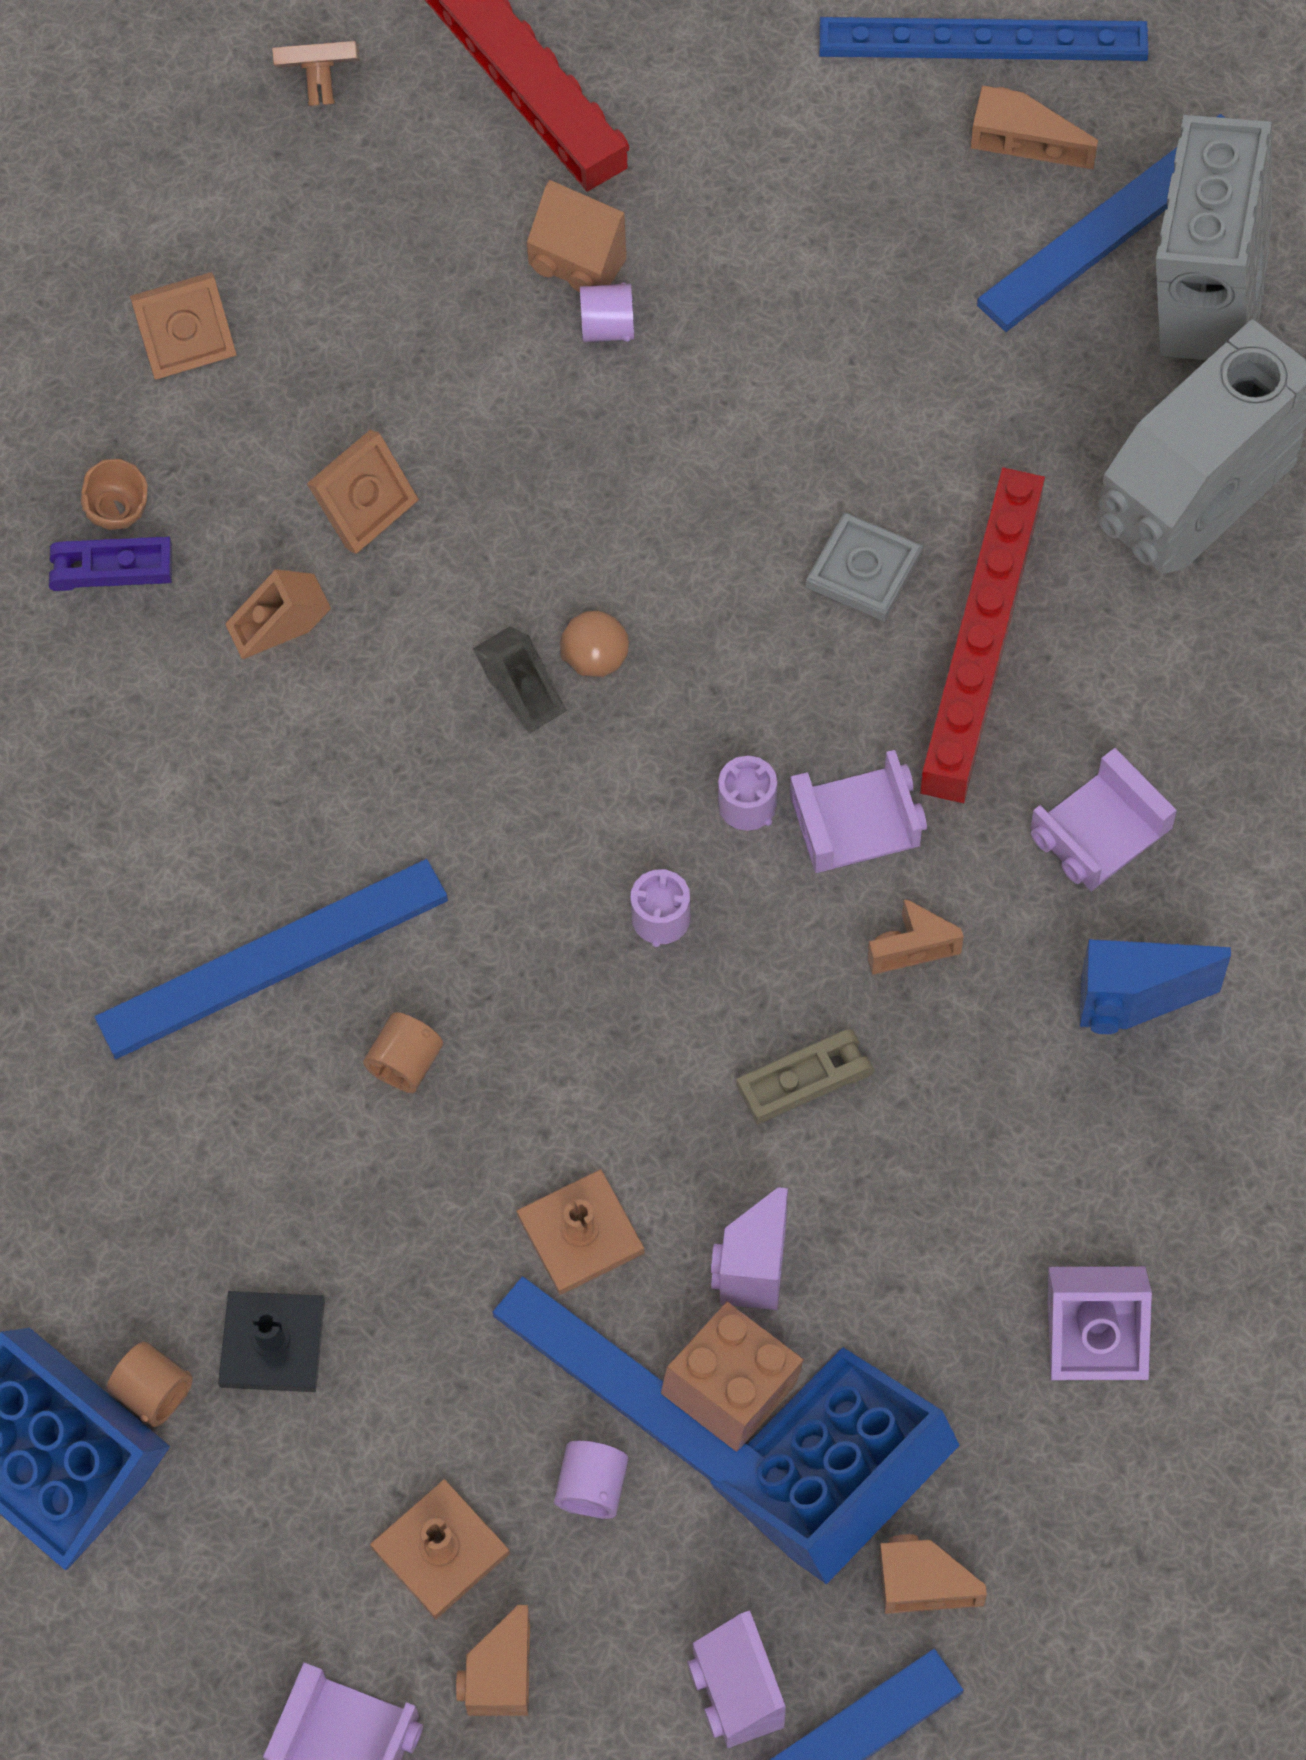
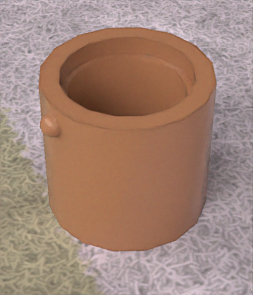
M392 1013L364 1058L363 1063L366 1069L377 1079L406 1093H414L442 1048L443 1040L432 1028L420 1020L403 1013Z
M141 1342L134 1346L116 1366L108 1381L107 1392L138 1415L143 1422H147L152 1427H157L163 1424L184 1400L191 1388L193 1379L189 1371L182 1369L148 1342Z

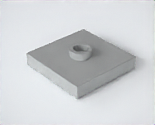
M844 512L806 579V588L885 622L922 556L924 545Z

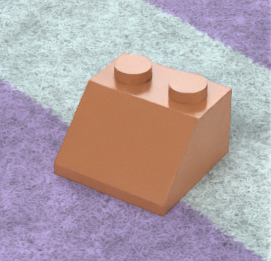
M549 180L545 186L527 240L529 265H532L533 269L544 277H552L554 275L569 282L570 286L580 292V286L610 285L626 261L625 213Z

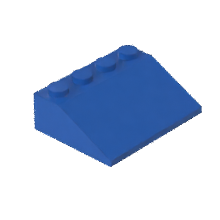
M30 1327L2 1331L0 1333V1514L60 1567L68 1570L146 1484L171 1446Z
M842 1347L747 1444L766 1458L761 1462L757 1470V1477L763 1489L770 1497L777 1501H791L803 1525L809 1532L808 1535L804 1537L726 1481L722 1480L720 1483L711 1480L710 1483L719 1494L789 1558L827 1584L960 1445L941 1409ZM775 1467H778L787 1474L782 1480L777 1482H768L766 1480L769 1471Z

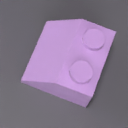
M776 1188L725 1228L723 1245L714 1244L711 1264V1289L720 1290L721 1305L729 1302L733 1306L777 1310L787 1219L788 1188Z
M1145 1266L1049 1267L1048 1325L1051 1380H1149L1152 1291Z
M750 1610L737 1615L693 1643L695 1659L687 1661V1665L696 1690L706 1688L712 1706L705 1708L704 1712L714 1738L723 1735L727 1748L784 1728L786 1706Z

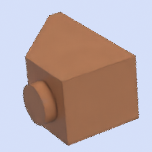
M275 569L225 625L241 658L245 659L310 632L330 611L331 607L314 574Z
M903 1534L889 1538V1543L880 1544L879 1562L885 1614L984 1606L987 1596L986 1585L933 1541L918 1540L917 1535Z
M517 1605L466 1655V1670H457V1701H465L468 1716H528L530 1613L528 1605Z

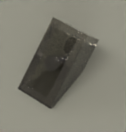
M509 626L473 648L489 682L528 733L535 731L567 711L528 634Z

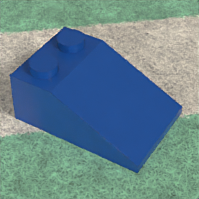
M1089 939L1081 973L1080 1027H1091V1031L1097 1034H1114L1119 1029L1131 1028L1220 992L1231 957V947Z

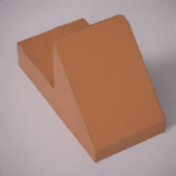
M906 899L903 900L902 917L907 933L901 934L899 931H890L879 935L873 941H869L867 959L872 975L961 954L964 936L961 928Z

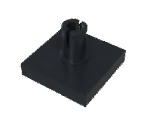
M228 1291L218 1379L219 1387L316 1392L325 1306L324 1295Z

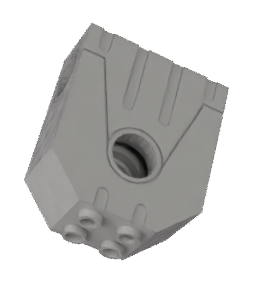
M1183 115L1181 138L1178 140L1174 173L1171 176L1167 197L1168 209H1165L1161 228V246H1158L1156 255L1160 356L1207 360L1251 319L1259 323L1262 295H1264L1272 227V122Z
M1251 319L1137 424L1104 474V488L1101 489L1099 500L1100 511L1097 512L1096 521L1101 529L1111 538H1118L1131 548L1140 562L1148 566L1152 565L1162 574L1183 570L1189 566L1256 503L1272 485L1274 486L1297 464L1298 458L1296 456L1300 452L1304 437L1302 433L1306 428V359L1254 319Z

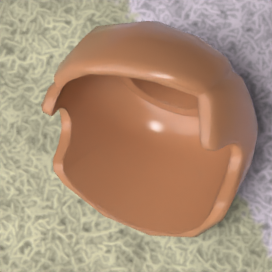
M122 459L100 461L85 474L81 492L82 511L86 513V517L94 525L105 529L129 528L142 517V513L145 510L148 489L146 478L136 465ZM114 501L123 504L125 511L121 515Z
M598 610L585 611L570 620L560 638V656L562 660L566 661L575 669L577 674L582 676L604 677L618 670L628 654V634L624 627L615 617Z

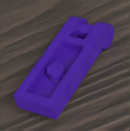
M170 536L55 542L50 546L49 560L54 564V570L49 572V588L53 591H68L80 587L172 583V542ZM75 561H82V567L71 568V564H74Z

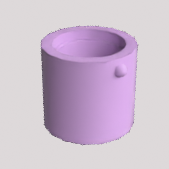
M623 282L616 285L580 286L583 342L618 340L628 342L634 340L631 284Z
M754 756L736 757L729 761L720 771L718 779V806L720 815L726 823L736 829L746 831L772 824L771 819L775 815L777 806V778L770 764L761 758Z
M666 869L652 870L642 874L635 881L631 890L632 925L636 933L645 941L651 942L654 947H658L660 944H669L679 940L687 932L690 924V890L685 880L677 873Z
M590 1441L569 1442L566 1445L554 1499L555 1505L571 1513L601 1519L615 1517L627 1469L628 1456L624 1452L605 1444Z

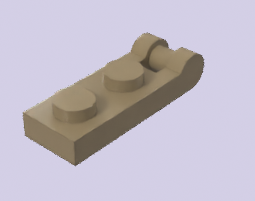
M848 1029L737 1078L736 1086L756 1125L849 1083L853 1084L871 1076L875 1070L868 1057H862L857 1047L860 1042L854 1031ZM841 1055L845 1064L835 1068L830 1058Z

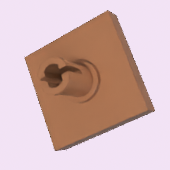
M356 41L272 48L273 63L278 68L301 66L302 69H306L308 106L320 105L318 89L320 84L323 104H335L330 67L334 66V63L360 61L359 44Z
M212 272L129 296L155 380L237 356Z
M371 429L307 483L344 546L355 554L419 500L381 434Z
M601 1169L516 1210L524 1230L559 1295L645 1254V1249Z
M445 1479L370 1544L371 1549L435 1620L510 1554L505 1544Z

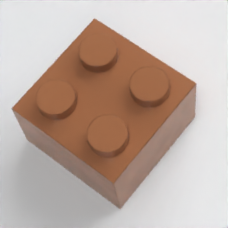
M726 1302L667 1366L661 1394L738 1452L796 1385L804 1359L729 1302Z

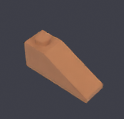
M982 85L972 129V149L1094 169L1098 145L1096 138L1023 92L1012 91L1004 87L995 88Z

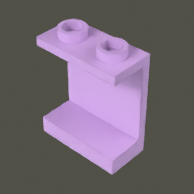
M1114 748L1101 758L1098 775L1049 813L1041 805L1033 810L1030 827L1032 829L1031 835L1040 849L1044 852L1052 850L1060 858L1063 871L1071 881L1076 884L1083 882L1090 891H1093L1173 828L1177 810Z
M895 750L886 752L885 769L815 787L812 786L808 772L790 777V797L815 873L920 846L921 832L927 829L924 810L920 803L913 804L909 792L913 790L912 776L907 764L900 765Z
M303 1663L263 1758L264 1760H401L404 1751L414 1752L422 1733L423 1724L417 1722L419 1714L415 1705L406 1702L404 1709L330 1681L326 1679L322 1669Z

